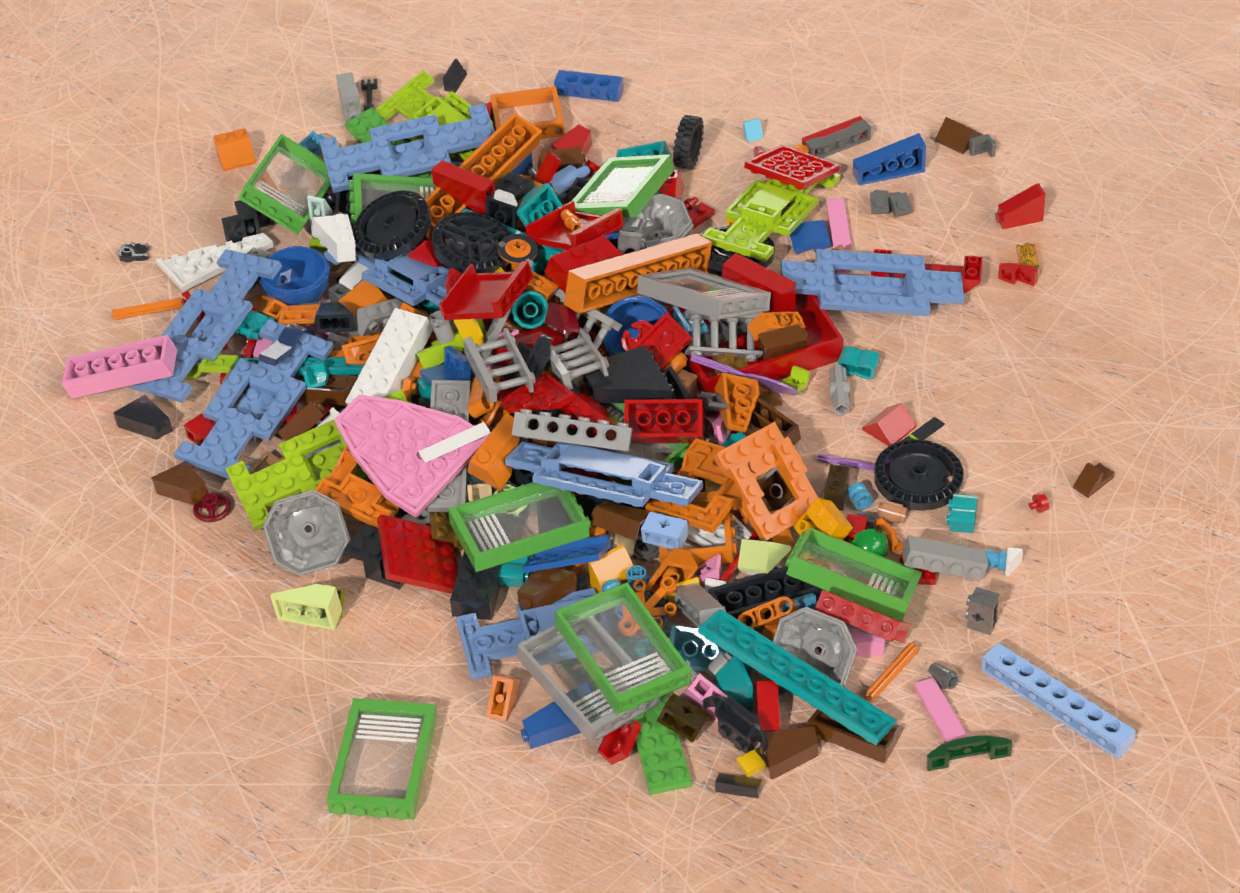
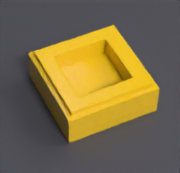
M755 749L736 758L737 765L746 777L766 769L765 762Z

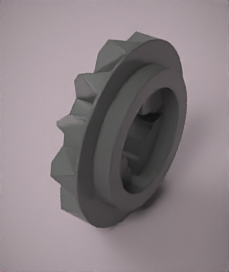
M642 537L636 540L633 552L634 558H639L640 561L643 559L649 561L650 558H657L659 546L644 543ZM644 545H646L648 551L643 549Z

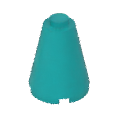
M534 291L524 292L512 305L513 318L524 328H538L545 322L548 303L540 293Z

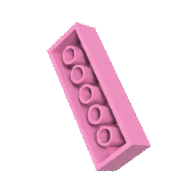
M169 335L67 357L62 385L72 399L171 377L174 372L177 348Z

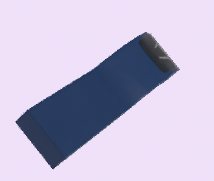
M294 323L288 324L281 332L278 340L259 354V361L276 366L294 352L299 338L304 333L315 336L316 332Z

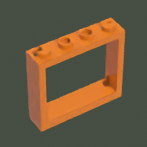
M556 86L490 95L496 130L501 126L498 109L553 102L557 119L533 122L531 124L542 130L541 139L560 137L565 134Z
M718 491L699 492L690 504L706 508ZM729 511L724 518L726 546L686 549L691 552L697 566L717 554L721 555V564L733 561V553H737L736 542H732V539H736L735 527H731V524H734L733 512ZM659 546L660 562L662 564L671 551H669V548Z

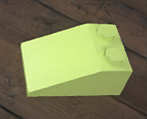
M314 584L271 594V600L278 620L335 630L342 613L336 587L331 585Z

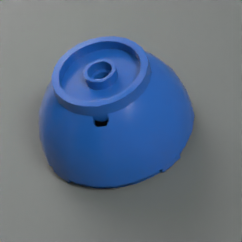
M293 246L281 249L267 257V259L280 261L282 265L274 279L258 277L264 292L269 298H274L287 306L319 302L320 297L327 289L330 278V264L320 252L308 247Z
M635 295L619 300L605 314L622 325L619 332L613 328L607 332L603 339L606 350L611 356L625 352L626 350L622 346L621 341L625 330L631 334V338H636L639 335V330H635L631 326L632 323L643 320L654 325L666 312L669 315L670 313L666 307L651 297Z

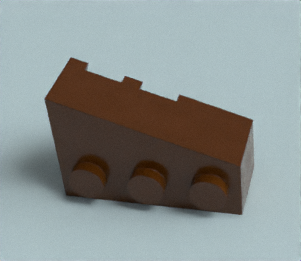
M759 397L757 398L750 422L744 433L746 437L775 422L784 439L789 437L793 445L801 440L798 424Z

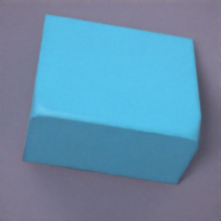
M759 118L743 122V135L747 142L763 138Z

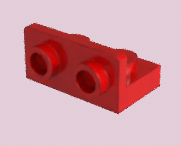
M635 720L605 735L597 753L612 765L628 758L642 725Z

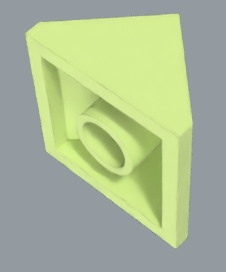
M742 539L738 569L740 571L768 574L791 550V546L768 541Z

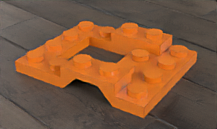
M775 422L713 455L722 473L734 480L741 492L742 508L761 541H766L796 524L818 498L804 474L808 471L790 438L786 437L784 439ZM777 467L796 501L770 514L761 499L764 493L755 478Z
M695 438L685 452L682 468L676 474L692 479L700 477L722 484L706 508L692 504L679 506L676 503L661 502L658 499L651 498L645 506L646 510L687 520L689 526L714 533L731 509L736 510L742 502V494L734 480L722 473L713 457L714 454L727 447Z
M346 446L333 471L328 477L321 480L315 491L338 502L342 512L378 528L377 518L380 514L394 517L400 507L387 500L375 485L354 475L359 469V464Z

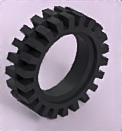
M686 114L680 120V125L677 128L678 132L675 135L676 140L674 139L675 146L673 147L675 167L692 170L696 165L698 156H700L702 136L704 134V121L701 117Z

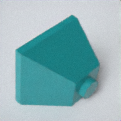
M733 656L715 674L716 683H713V685L727 696L730 695L748 711L753 712L752 682L743 662Z

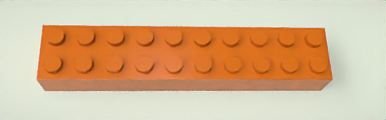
M514 113L459 167L493 180L495 185L506 174L512 172L539 145L542 130ZM437 187L425 199L432 213L431 225L425 236L431 240L433 229L442 218L461 212L464 208L471 211L472 209Z
M694 234L570 270L564 305L580 314L616 303L629 296L641 295L637 293L638 276L643 274L689 267L707 273L712 242L698 234Z

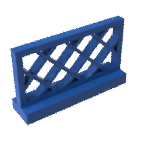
M609 534L583 538L533 554L522 566L523 573L599 561L605 553L612 549Z

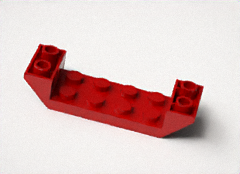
M874 249V253L892 254V250ZM965 256L964 266L925 264V270L960 272L963 292L965 294L981 282L983 257ZM871 271V276L905 278L906 275L904 273Z

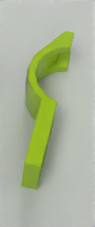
M217 355L214 361L203 359L200 364H195L184 379H196L202 372L228 373L230 369H234L239 357L238 355Z

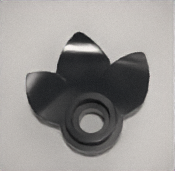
M127 242L121 246V249L118 251V257L122 262L147 260L149 257L145 253L150 249V246L144 243L134 244L133 242Z

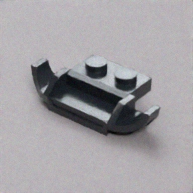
M547 334L541 335L536 340L533 348L521 342L517 346L529 371L534 373L535 379L541 376L551 357V341L553 337ZM511 359L509 365L515 364L513 359ZM517 371L505 374L503 377L511 380L519 378L521 375ZM525 384L515 386L512 392L524 386Z
M711 695L703 699L704 708L715 707V717L718 718V732L723 738H727L737 750H742L745 754L754 750V742L757 740L761 743L760 753L762 755L765 753L768 741L764 730L760 726V719L730 695L727 698L721 695Z

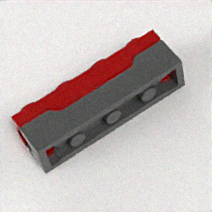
M861 116L805 136L802 138V144L808 147V154L825 158L871 140V126Z

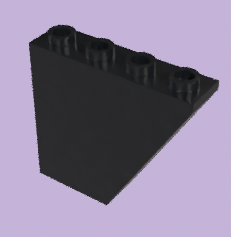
M645 345L606 357L609 363V368H607L608 376L606 377L600 369L583 375V381L597 403H625V400L673 399L672 395H674L672 385H668L665 373H661L659 363L655 362L652 351H648ZM591 362V363L582 365L581 367L586 366V365H589V364H592V363H594V362Z

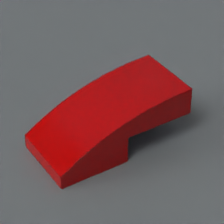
M1000 263L998 279L1011 284L1020 281L1035 286L1038 279V268L1015 263Z

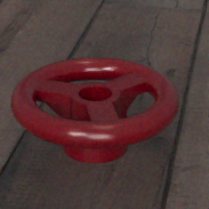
M221 493L206 494L202 501L193 505L194 516L198 520L208 523L222 520L231 510L230 499ZM223 505H226L224 511L219 515L215 516V512L218 510V508ZM199 507L206 509L209 512V517L201 515Z

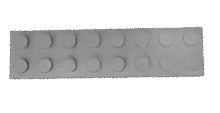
M432 380L430 409L459 416L469 423L467 405L470 397V381ZM467 465L425 508L426 512H448V508L466 502Z

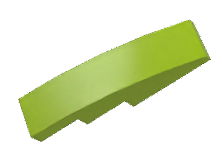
M479 320L477 323L485 336L487 331L483 321ZM458 329L453 331L454 339L450 342L442 344L436 340L432 342L433 346L416 353L423 369L434 367L444 362V347L452 346L459 352L464 350V340Z

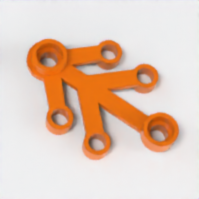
M663 578L660 583L661 587L646 603L644 596L646 590L645 582L638 579L633 583L636 595L652 617L665 615L673 617L676 615L677 608L674 603H667L664 607L653 608L665 594L672 595L676 592L677 583L674 578ZM668 582L672 583L670 586L665 585ZM637 585H643L640 589L636 588ZM621 604L623 607V619L618 624V631L623 637L631 638L638 631L642 630L634 619L631 618L624 605ZM668 608H674L672 612L667 611ZM654 617L656 622L661 623L659 626L662 629L663 620L660 617ZM631 625V628L626 629L625 626Z

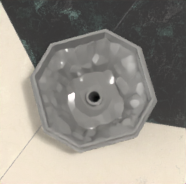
M664 194L654 195L636 216V218H641L643 221L639 230L635 232L641 233L642 239H645L644 244L648 248L687 237L693 229L692 221L683 201Z
M315 490L275 501L262 525L274 563L298 576L338 565L351 541L339 503ZM310 525L312 527V530H306L305 526Z
M804 607L781 618L773 642L845 687L857 651L855 640L849 632L845 621L809 607Z

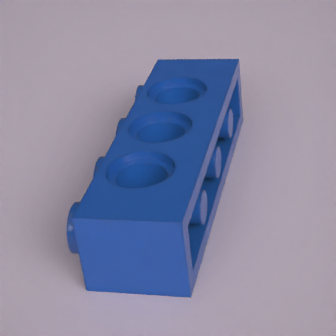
M559 70L554 80L557 94L561 96L619 102L624 90L623 77Z

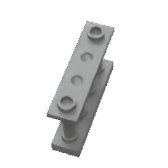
M558 289L555 295L561 298L560 303L564 304L565 293ZM595 309L585 312L588 314V320L583 327L585 333H589L594 323H597L598 320L602 322V328L593 341L597 349L608 331H611L613 328L619 332L622 326ZM576 312L577 320L584 312L580 314ZM565 334V341H566V342H568V341H567V338H568V336H569L568 334Z
M687 309L685 311V318L693 321V346H689L685 350V355L692 356V354L701 357L743 358L750 362L756 361L763 355V351L755 350V340L748 327L747 350L737 349L736 324L743 322L745 325H748L762 312L715 319ZM709 320L711 323V347H700V321ZM727 321L729 324V349L719 348L718 322Z
M581 327L579 338L557 346H551V357L547 362L558 381L569 390L573 389L571 383L574 380L573 378L600 369L605 377L608 376L607 368H609L607 358L602 357L591 342L588 332L585 333ZM583 345L582 347L576 348L560 355L558 354L560 352L574 348L576 346ZM588 353V355H585V356H583V357L574 359V360L569 361V362H566V363L564 362V361L569 360V359H571V358H574V357H577V356H579V355ZM594 361V363H592V364L583 366V367L578 368V369H575V370H573V371H570V370H569V369L575 368V367H577V366L586 364V363H588V362Z
M507 328L503 329L504 339L481 345L474 344L471 337L464 339V353L489 403L497 402V393L500 390L526 384L529 392H533V384L536 382L534 373L529 371L516 346L514 335L510 334ZM506 346L508 352L485 358L480 356V352ZM508 359H513L515 363L494 370L486 368V365ZM519 371L521 375L519 378L500 383L493 382L494 377Z

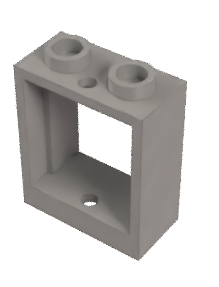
M352 72L336 75L340 103L346 123L361 114L359 95Z

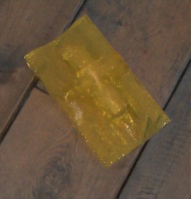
M1034 243L1017 244L1016 252L1019 264L1039 269Z
M725 353L723 356L715 354L712 357L713 361L736 370L748 366L745 357L740 356L738 359H734L728 353ZM715 369L717 376L724 373Z

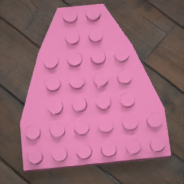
M360 394L334 419V423L351 455L382 495L415 518L470 462L480 445L489 436L481 437L425 463L419 454L420 450L474 426L459 416L400 400Z

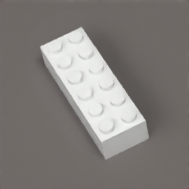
M397 308L394 309L345 401L347 406L359 394L384 398L400 389L402 390L404 379L409 377L418 359L416 353L423 350L433 331V327L427 317Z

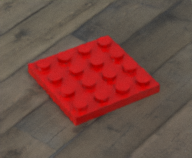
M779 145L745 161L744 168L754 174H762L768 179H776L782 184H789L798 190H804L839 172L840 165L785 145Z
M380 514L377 518L386 579L452 594L458 574L456 555L452 542L432 539L431 526Z

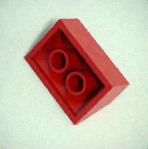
M574 393L576 399L567 406L559 408V414L571 416V420H578V417L589 418L592 423H597L598 420L609 421V425L617 426V422L623 423L587 394ZM571 425V427L578 432L577 426ZM589 428L587 430L588 438L596 437L597 429ZM610 430L606 434L608 441H612L617 437L614 430Z

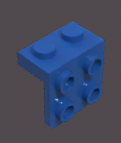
M447 346L444 347V364L420 370V376L431 384L432 380L470 381L472 367L465 355L454 347Z

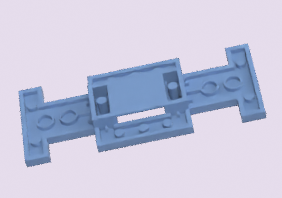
M485 103L468 107L471 119L439 126L435 114L371 128L369 132L372 141L339 148L336 136L319 140L333 193L349 190L347 177L353 176V173L362 174L380 170L381 175L406 177L431 171L441 160L451 164L448 154L480 147L495 132ZM418 135L424 136V139L396 146H391L390 144L391 141Z
M366 234V241H367L368 243L374 244L373 242L370 241V239L368 238V236H367V234ZM355 244L356 262L369 268L362 272V279L404 302L415 306L427 299L439 306V303L448 293L444 285L450 269L443 266L436 268L408 258V254L416 246L400 256L379 260L367 257ZM328 250L324 252V257L328 261L336 265L342 263L337 262ZM397 271L412 279L413 286L395 277L393 273Z
M225 249L216 263L219 267L226 268V270L211 291L196 289L161 335H169L177 348L173 376L131 385L128 388L183 403L193 390L190 384L182 382L196 362H202L203 359L215 360L253 307L250 301L242 299L259 276L274 279L282 268L280 261ZM203 310L206 315L190 337H185V333Z
M268 319L259 332L260 337L273 341V344L278 340L286 325ZM304 333L299 338L294 352L276 366L262 361L254 364L240 359L203 412L205 418L217 423L201 446L183 440L174 453L175 459L183 462L186 461L188 464L230 480L225 468L240 462L237 459L250 440L255 441L258 437L270 442L307 388L305 382L293 378L307 356L311 355L325 361L334 348L333 343ZM249 383L250 387L235 408H231ZM245 464L248 472H250V465Z
M653 575L646 577L647 583ZM595 588L576 591L551 605L528 610L521 609L519 604H515L519 619L479 627L476 613L456 617L471 680L491 677L489 661L516 656L517 646L523 640H528L541 630H546L554 625L555 611L575 604L579 600H585L596 594ZM623 607L612 608L592 617L609 635L619 634L618 624L623 619ZM654 616L660 617L663 620L662 631L667 638H670L671 625L668 616ZM626 625L625 628L629 629L631 625ZM587 635L578 636L590 655L602 653ZM563 640L533 658L542 666L577 657L567 642Z

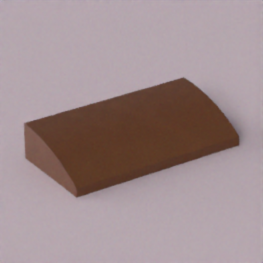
M329 375L326 385L306 388L298 402H310L313 400L314 402L319 401L321 404L346 406L345 401L359 376Z
M819 709L813 713L807 727L815 726L816 735L820 734L822 740L885 763L903 731L902 726L895 724L875 746Z

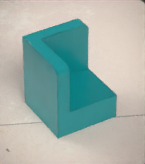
M324 360L305 365L303 376L307 388L326 385L329 375Z

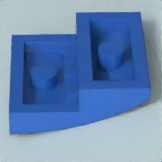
M823 220L803 222L790 235L796 255L812 248L816 253V249H825L832 246L826 223Z

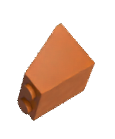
M363 280L337 302H340L353 312V317H355L359 308L390 299L382 289Z

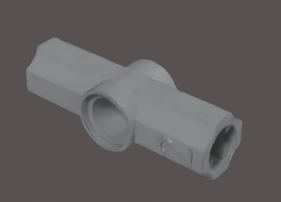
M834 365L829 371L830 399H832L833 412L838 414V416H843L850 412L849 381H847L846 368L841 365Z

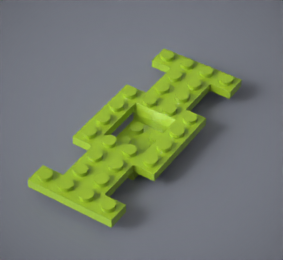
M423 70L378 106L375 111L385 122L397 112L408 120L435 114L438 124L441 126L471 119L468 107L472 105L453 91L442 99L437 95L435 97L430 95L425 89L435 81L431 75ZM418 135L407 139L413 142L424 139V136ZM478 148L448 155L450 159L456 155L462 161H465Z
M835 173L804 190H798L789 184H782L776 179H769L767 182L755 180L725 211V217L736 222L726 232L709 227L701 236L710 240L712 246L737 252L743 256H750L760 261H767L774 253V247L763 244V241L772 232L783 236H790L819 203V198L807 194L816 184L823 185L826 188H834L840 181V174ZM786 206H789L790 208L781 217V211Z
M401 389L384 397L408 402ZM334 420L278 444L285 459L250 475L244 461L225 468L255 531L263 528L262 525L269 514L266 508L274 505L275 501L315 490L321 480L328 477L333 471L343 449L346 447ZM340 439V444L306 458V454ZM359 465V469L354 475L365 481L369 480L370 478Z

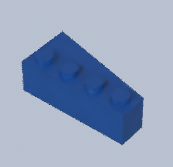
M917 133L853 159V175L858 185L925 172L926 144L920 133Z

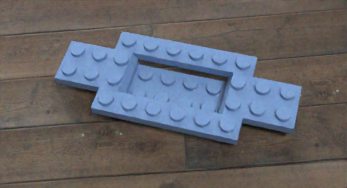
M816 249V262L782 260L780 265L781 275L796 282V294L817 295L820 309L929 316V303L963 305L965 300L961 273L925 270L924 256ZM834 269L904 273L906 275L905 278L835 274Z
M522 441L505 458L506 466L534 473V483L541 484L542 486L556 487L560 490L574 491L578 494H587L599 499L605 498L617 503H627L635 507H643L650 498L658 499L661 502L676 503L679 506H688L703 488V481L671 474L674 464L576 444L557 442L551 448ZM567 467H577L589 472L595 471L607 476L613 475L625 480L631 479L632 487L561 470Z

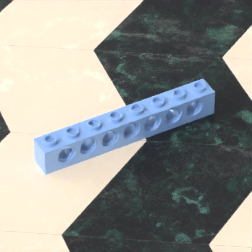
M997 643L982 657L981 671L1115 758L1119 759L1134 744L1136 730L1130 725L1118 720L1113 714L1104 711L1094 702L1087 700L1077 691L1068 688L1061 681L1048 675L1044 670L1037 668L1025 658L1012 652L1008 647Z

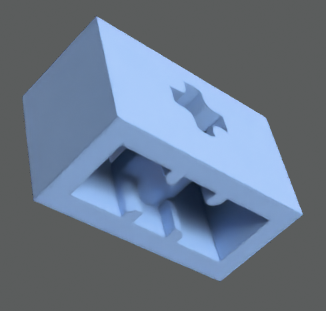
M649 512L641 528L644 543L669 549H681L689 534L687 520Z

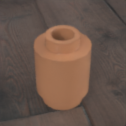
M885 500L884 503L879 504L877 514L880 515V518H886L889 522L899 524V522H905L908 508L903 507V504Z

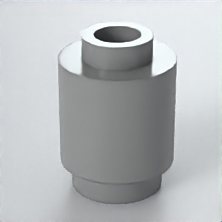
M721 651L708 665L707 674L716 681L715 674L734 655Z

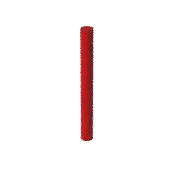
M755 530L748 540H758L759 536ZM740 551L719 580L727 583L738 567Z

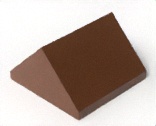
M946 117L935 141L964 154L969 150V139L982 136L983 134Z
M777 467L770 469L757 481L764 493L761 499L768 511L782 509L795 500Z

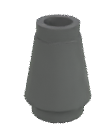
M937 663L930 665L928 672L943 689L951 690L956 687L959 682V676L956 671Z

